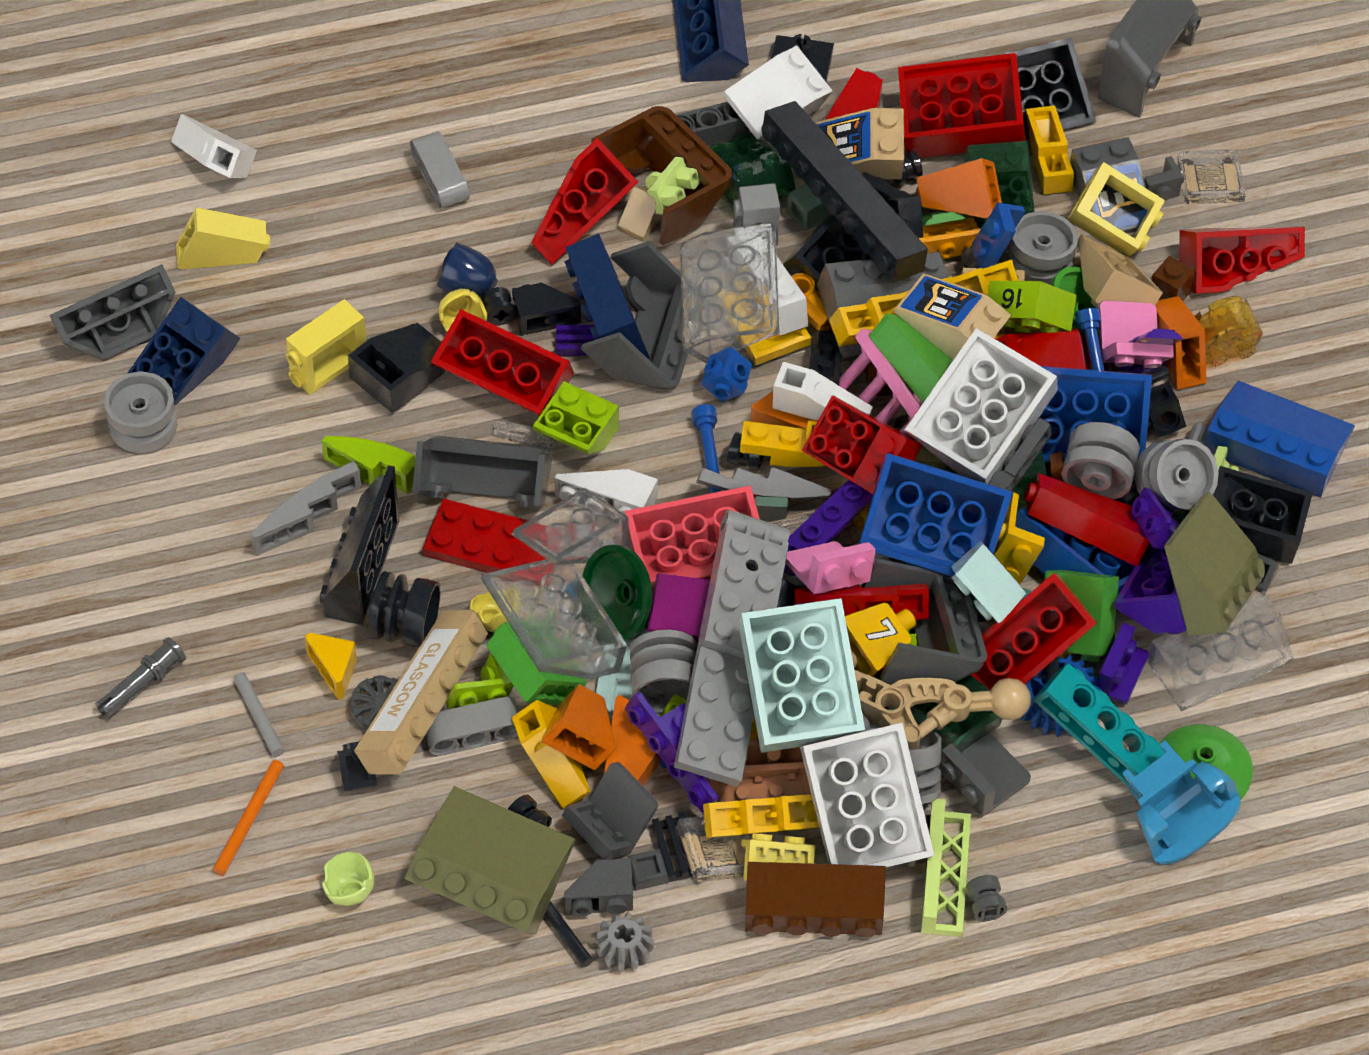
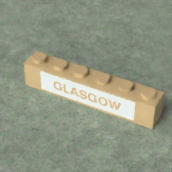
M443 610L354 750L369 774L401 775L445 704L454 684L458 683L488 634L474 610Z

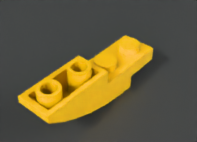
M808 420L807 429L743 421L739 452L771 456L770 465L826 466L802 452L817 423L816 421Z

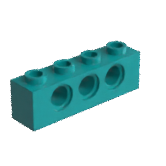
M1069 663L1057 670L1033 699L1034 702L1126 786L1129 784L1123 776V772L1126 769L1136 776L1165 754L1155 738L1144 733L1135 724L1130 715L1121 712L1110 701L1106 693L1097 690L1086 680L1085 675L1079 669L1072 667ZM1073 696L1079 700L1080 706L1074 702ZM1098 719L1103 722L1105 729L1099 725ZM1123 742L1128 745L1129 751L1124 748Z

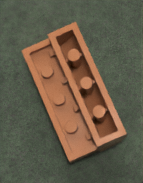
M749 739L742 782L738 787L706 777L707 782L719 797L716 802L811 794L800 749L801 746L761 753L759 739Z

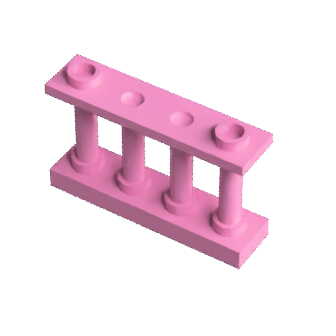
M862 328L855 336L862 347V353L840 377L839 386L848 391L847 388L872 361L877 369V376L858 398L869 404L882 388L888 384L893 392V398L876 416V419L887 424L903 406L909 415V421L900 432L911 438L905 432V428L923 403L872 342L869 334L873 330Z

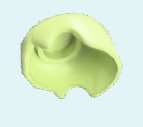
M348 851L337 854L324 866L325 880L322 882V886L326 896L336 905L352 906L365 901L373 890L374 874L369 861L361 853Z

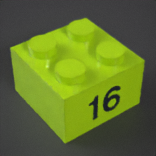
M1041 281L989 282L988 296L1011 314L1002 328L1014 329L1016 334L1033 333V331H1039V333L1071 332L1076 302L1075 294Z

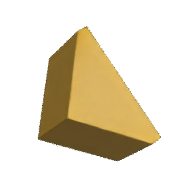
M315 633L304 635L308 656L338 701L343 699L357 661L355 642Z

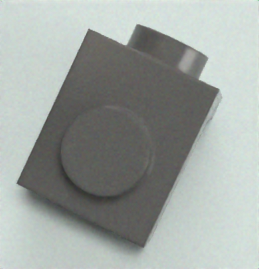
M1172 156L1166 157L1162 173L1145 177L1146 188L1165 201L1178 197L1181 185L1184 183V173L1181 166L1176 165Z

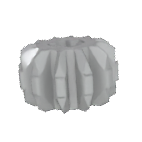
M628 911L624 918L620 919L614 913L611 917V922L602 921L600 932L596 934L597 954L599 958H605L608 968L617 963L618 969L621 972L625 969V965H630L636 971L638 961L647 963L649 952L654 949V940L651 938L652 929L650 926H644L642 916L632 920L631 914Z

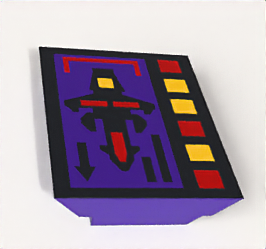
M1153 329L1151 332L1149 331L1141 336H1137L1128 342L1174 345L1184 339L1178 333H1175V330Z

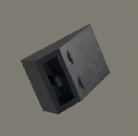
M419 323L371 337L348 355L350 378L393 414L446 372L431 364V360L441 341Z

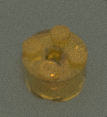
M1239 296L1226 297L1209 304L1208 308L1210 311L1204 315H1201L1200 311L1195 315L1196 319L1205 329L1206 359L1211 366H1220L1232 357L1239 356L1240 359H1246L1255 354V346L1260 342L1263 332L1248 300L1245 299L1243 302Z

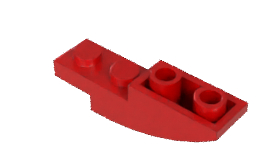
M926 583L861 588L857 584L818 594H813L809 588L794 589L795 605L841 598L844 616L887 603L895 614L907 609L913 614L915 620L929 619V587Z

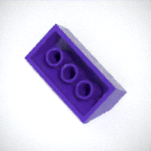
M1149 542L1139 565L1134 567L1114 602L1115 607L1155 634L1168 633L1175 635L1182 633L1187 629L1166 551L1152 547Z

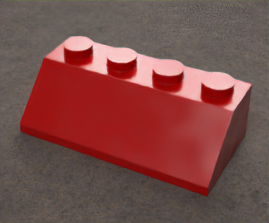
M462 309L459 310L431 360V364L539 416L563 381L569 383L574 374L569 360Z
M1053 573L1022 599L1000 623L995 622L981 634L987 652V659L981 670L968 677L980 691H991L992 687L999 680L1006 678L1018 679L1026 685L1091 630L1097 622L1060 575Z

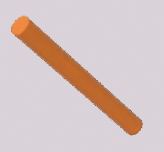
M272 760L213 867V871L216 874L224 876L283 770L284 764L282 762Z

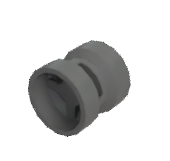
M982 875L967 883L966 890L968 897L974 902L972 910L976 920L982 922L995 920L1007 912L1005 899L999 894L1001 886L997 876Z

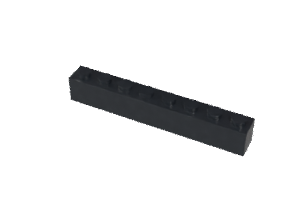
M792 101L765 110L764 121L761 127L764 139L770 142L779 153V156L807 184L813 195L821 200L829 213L836 217L848 234H851L863 252L873 259L879 270L885 273L893 283L924 272L928 248L796 101Z

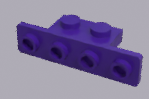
M850 480L845 482L789 536L787 552L829 543L870 504L873 494ZM785 564L784 572L790 576H795L796 574Z
M638 692L633 695L625 707L629 720L639 728L647 739L649 747L660 756L666 764L670 775L678 780L687 792L690 802L697 806L704 814L703 804L715 803L719 799L718 795L704 776L674 767L686 704L683 703L659 717L644 696Z

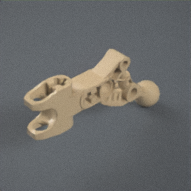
M851 651L853 665L855 668L856 664L858 663V658ZM854 669L862 713L867 717L869 723L880 728L903 723L909 750L919 749L920 740L935 728L941 730L951 721H963L969 716L970 712L993 711L999 718L1012 721L1021 718L1031 705L1030 692L1027 686L1018 679L1006 678L999 680L992 687L991 691L970 692L965 686L957 685L952 680L942 678L902 679L889 685ZM920 703H939L927 713V719L917 725L910 708ZM890 706L895 708V710H887L884 707Z

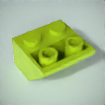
M563 381L534 423L533 430L586 454L599 452L606 448L619 429V405Z

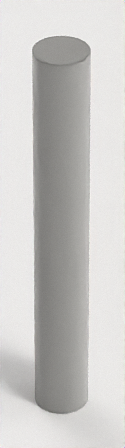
M244 672L238 673L234 676V681L272 756L278 757L282 755L284 748L251 683Z

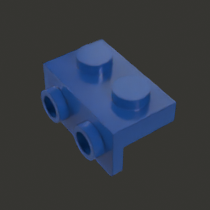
M1003 203L996 204L972 243L973 255L977 260L979 268L984 269L996 265L1015 235L1016 226L1025 214L1023 206Z

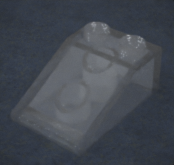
M583 488L514 529L513 536L557 566L587 563L592 554L603 546L619 544L629 547V517L586 488Z

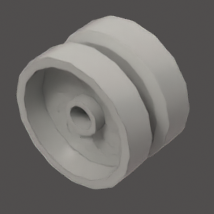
M1039 211L1024 215L1016 226V233L1010 241L1007 261L1012 259L1015 270H1025L1024 281H1041L1051 285L1053 278L1059 271L1067 267H1073L1078 234L1075 227L1066 218L1055 213Z
M140 371L128 373L116 379L107 388L104 397L105 412L110 436L117 446L128 452L140 454L154 452L166 446L175 436L178 423L173 392L165 379L154 373Z
M1090 422L1079 425L1072 431L1069 440L1068 454L1066 455L1061 474L1064 482L1110 499L1123 497L1130 491L1134 468L1140 449L1138 441L1130 432L1116 425L1104 422Z
M1190 439L1162 440L1150 444L1141 452L1135 465L1134 479L1139 494L1144 487L1151 489L1160 504L1168 510H1191L1203 493L1211 492L1213 495L1217 487L1219 472L1215 457L1208 447L1199 441Z

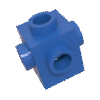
M732 347L709 356L708 362L705 365L701 385L721 402L738 397L745 392L748 386L747 381L752 363Z

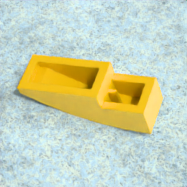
M1047 106L1026 109L1025 114L1031 149L1043 195L1073 191L1074 172L1067 154L1068 143L1056 107Z
M908 292L872 297L866 304L838 308L829 321L839 347L857 344L858 341L855 336L862 328L873 330L886 313L898 316L893 310Z

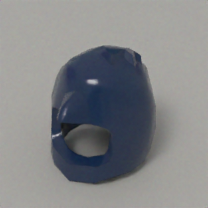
M456 242L455 246L448 251L444 258L442 275L437 287L447 293L458 289H469L481 298L486 291L496 287L498 279L496 278L494 265L489 258L481 252Z

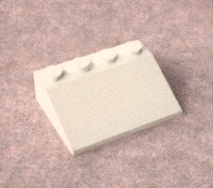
M976 328L905 428V432L959 475L988 484L995 472L1003 470V464L1008 454L1012 450L1016 451L1022 442L1021 437L1030 424L1034 425L1057 392V376Z
M903 723L800 747L828 864L890 867L934 856Z

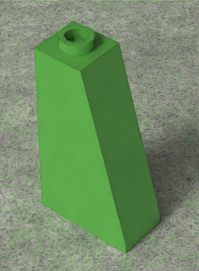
M886 313L869 334L872 342L920 401L924 403L953 360L896 315Z

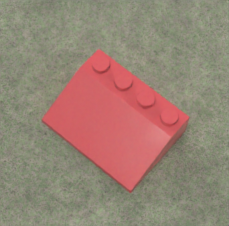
M751 486L625 511L626 530L630 548L637 553L646 566L651 579L652 591H654L656 575L658 573L706 580L711 579L720 525L726 510L729 509L760 519Z

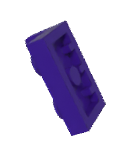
M1144 487L1139 497L1135 499L1130 514L1152 547L1165 550L1164 545L1179 525L1171 516V511L1160 504L1152 490Z
M1123 623L1100 671L1097 687L1102 689L1101 691L1108 695L1110 700L1123 705L1128 704L1149 658V651L1137 647L1138 642L1133 640L1135 627Z

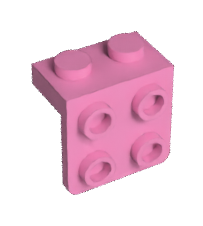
M1102 301L1098 304L1101 323H1099V345L1103 363H1115V366L1120 367L1138 364L1143 365L1145 368H1158L1162 366L1163 362L1173 358V345L1128 342L1137 336H1141L1149 331L1151 332L1153 329H1158L1157 310L1154 304L1121 301Z
M829 542L787 552L785 564L813 594L870 582L876 549L869 542L849 547H843L838 542Z

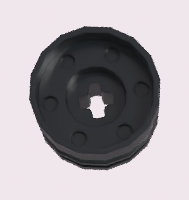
M382 572L370 601L369 636L379 640L385 633L386 641L393 642L399 630L402 629V642L404 645L419 648L438 617L441 595L440 583L418 577L414 580L409 591L406 575L400 574L395 580L393 572Z

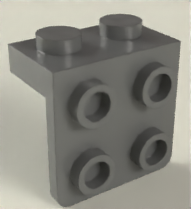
M987 734L962 752L952 743L941 750V763L939 765L941 774L982 816L1030 782V773L993 735Z
M615 762L609 765L590 799L568 805L562 816L571 825L572 829L580 834L593 848V851L598 856L602 857L603 860H607L632 852L658 809V802L620 762Z

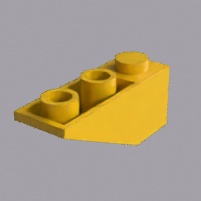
M536 700L515 714L512 720L521 745L561 807L566 809L568 805L576 803L589 794L590 789L580 762L542 742V737L557 708Z

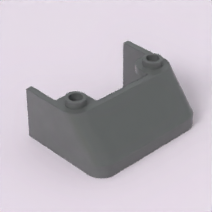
M1136 0L1107 42L1098 99L1134 116L1141 117L1145 95L1149 89L1154 90L1161 77V73L1158 72L1159 63L1176 40L1190 46L1194 43L1195 32L1201 23L1202 17L1199 16V9L1192 0Z
M649 241L614 252L610 258L629 276L626 295L628 300L639 310L635 322L650 358L645 357L620 332L584 343L581 350L613 379L661 389L676 386L680 382L702 310L703 300L701 293Z
M430 435L417 441L412 492L420 493L425 491V496L444 498V492L451 491L512 497L520 501L519 506L538 508L546 500L553 448Z
M875 559L870 582L863 583L861 588L925 583L929 587V619L915 620L916 625L912 628L915 629L919 646L898 642L878 680L889 685L894 684L898 680L911 678H942L957 682L981 670L987 659V652L970 594L966 596L951 578L952 576L930 569Z

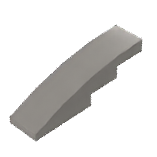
M355 461L322 476L276 508L251 533L255 555L258 556L314 532L313 520L338 510L337 498L361 489L360 470Z
M774 467L768 469L765 478L741 468L735 469L731 478L703 468L700 470L696 480L698 484L721 491L751 486L754 498L756 496L786 497L788 500L793 501L822 499L830 496L831 489Z

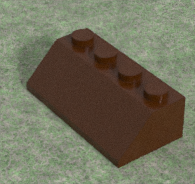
M748 861L745 931H753L757 934L788 932L791 935L822 933L825 936L831 937L840 934H856L864 938L882 935L886 866Z

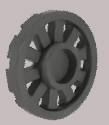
M378 675L370 679L366 678L358 683L352 692L350 711L353 719L360 727L365 730L369 728L398 682L397 679ZM377 685V692L371 686ZM384 685H389V688L384 692ZM362 691H365L368 695H364V694H360V693H361ZM357 702L364 703L360 706L355 705ZM369 712V714L366 717L360 716L363 713Z

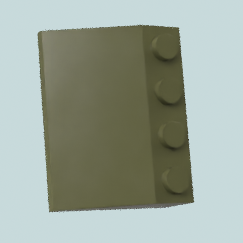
M1205 492L1164 545L1188 636L1226 632L1265 574L1264 563L1262 559H1259L1256 547L1211 492Z
M453 786L420 842L404 879L525 933L537 934L576 839Z

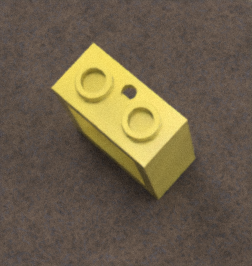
M1103 162L1093 172L1067 220L1114 250L1130 257L1136 250L1141 252L1150 239L1146 234L1149 228H1155L1162 218L1163 212L1160 209L1165 200ZM1105 184L1148 210L1133 237L1090 211Z
M345 299L286 338V358L290 369L288 372L289 378L296 387H302L309 395L349 369L348 355L366 342L364 317Z

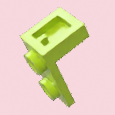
M492 653L489 654L481 669L482 681L454 684L445 702L448 709L501 697H509L514 685Z

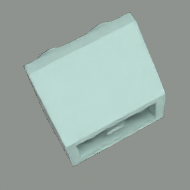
M982 541L951 566L955 573L951 577L954 583L966 596L972 593L977 598L973 603L988 621L993 617L1000 623L1026 595L1024 589Z

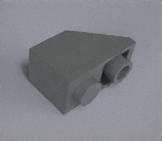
M631 858L596 860L564 892L565 915L587 916L591 913L602 912L622 914L625 911H633Z

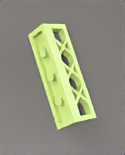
M936 799L932 801L929 835L934 856L928 857L926 862L921 933L962 937L971 814L945 811L946 799ZM944 822L963 824V832L952 839L944 831ZM961 841H962V848H960V847L958 846V843H960ZM950 849L961 858V861L952 868H949L941 860L942 855ZM960 870V876L958 877L955 873ZM948 878L959 888L949 898L939 889V885ZM958 900V904L956 907L953 903ZM948 908L956 917V925L936 924L937 915Z

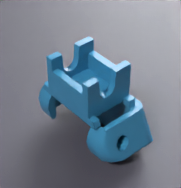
M1164 740L1160 743V747L1165 753L1136 776L1128 769L1123 772L1124 778L1129 782L1127 786L1130 793L1141 806V809L1136 813L1154 861L1161 865L1175 863L1201 849L1231 823L1241 806L1236 784L1226 773L1203 761L1198 765L1192 759L1185 763ZM1190 771H1192L1193 774L1196 776L1195 778L1192 779Z

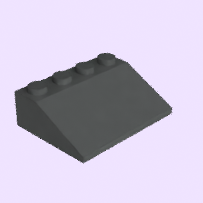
M934 252L927 253L924 272L894 283L885 273L879 270L873 259L825 264L816 287L829 320L840 307L866 304L872 297L908 291L923 273L939 279L949 276L940 253ZM857 343L839 347L843 361L857 359L862 353L861 345Z

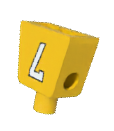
M882 603L845 616L850 649L858 658V663L855 666L856 669L861 673L874 677L886 666L898 642L904 644L912 642L911 636L907 631L916 625V621L909 610L904 609L895 614L889 604Z

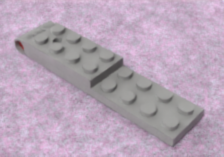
M729 509L726 510L722 518L674 763L675 768L736 787L742 782L754 710L738 621L742 613L777 608L789 545L790 529Z

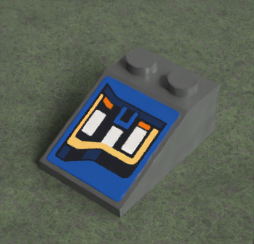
M1129 137L1072 149L1070 163L1074 172L1073 184L1079 197L1093 172L1103 162L1146 188L1139 158ZM1105 184L1090 211L1127 234L1137 231L1148 210Z

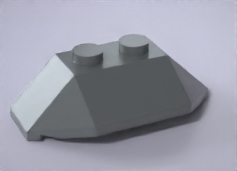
M161 264L49 316L63 344L98 359L105 360L151 339L165 320L176 292Z

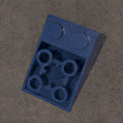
M180 297L128 373L142 371L154 373L165 379L172 388L174 405H177L224 363L240 340V337L198 307Z

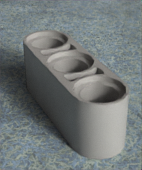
M437 131L410 140L413 158L438 207L441 209L469 200L470 196L466 181L442 134Z
M501 697L440 711L425 734L431 754L442 756L517 738L518 734L512 717L518 713L515 699Z

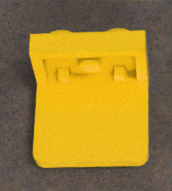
M1013 492L993 555L1020 585L1042 551L1045 538L1015 527L1019 494Z

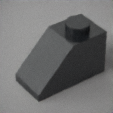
M542 282L512 288V304L516 309L515 317L521 336L556 329V325L581 324V304L578 299Z

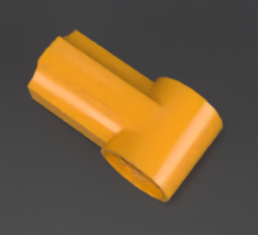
M803 273L792 275L791 277L806 297L808 322L816 330L826 332L831 330L830 322L819 292L815 289L812 277Z

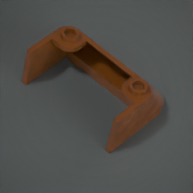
M652 107L591 140L592 143L598 138L630 173H640L648 168L653 172L662 173L675 157H682L687 168L697 169L699 185L695 189L685 188V198L663 209L659 240L663 246L699 227L731 183V168L667 107Z

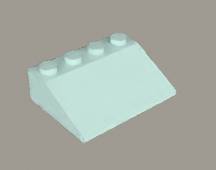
M841 598L741 614L738 624L761 753L795 748L865 731Z

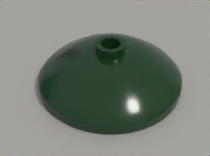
M619 544L603 546L592 554L585 565L580 586L581 605L586 621L594 633L607 642H627L635 638L642 631L648 620L653 598L651 579L641 558L627 546Z

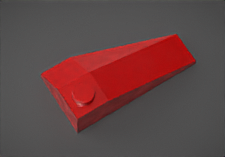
M598 138L574 159L531 241V244L551 265L566 252L565 247L577 242L638 183L633 175Z
M1305 227L1179 230V261L1195 270L1192 291L1196 294L1225 292L1232 289V286L1244 281L1253 280L1260 274L1276 270L1305 257Z

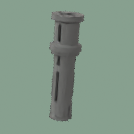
M166 637L161 647L150 656L145 655L142 661H140L141 665L95 703L99 712L102 715L105 714V718L110 719L112 715L151 682L165 678V672L177 662L182 663L186 660L182 649L175 641Z

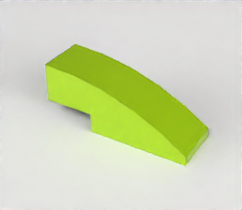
M325 436L321 440L323 459L339 468L355 461L360 470V479L368 485H371L384 469L390 465L395 466L396 487L407 494L413 488L415 455L400 448L364 438Z

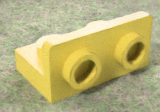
M752 833V840L742 839L741 846L746 847L743 880L747 881L748 861L814 864L815 845H805V838L785 836L784 843L772 842L773 835Z

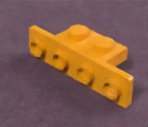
M970 217L923 226V237L919 239L928 248L927 253L939 252L942 259L961 256L967 248L973 246L972 243L981 229L978 228L974 218Z

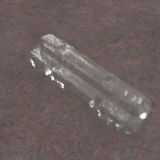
M503 420L495 421L492 429V436L504 439L508 437L509 441L532 446L537 444V446L550 448L554 440L533 430V427L516 423L509 425V422Z

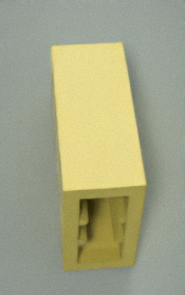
M196 207L176 243L177 268L193 269L257 263L262 253L267 252L270 244V235L266 234V221Z

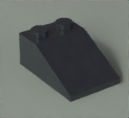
M1219 466L1218 483L1213 496L1253 543L1258 554L1292 564L1301 542L1313 493Z

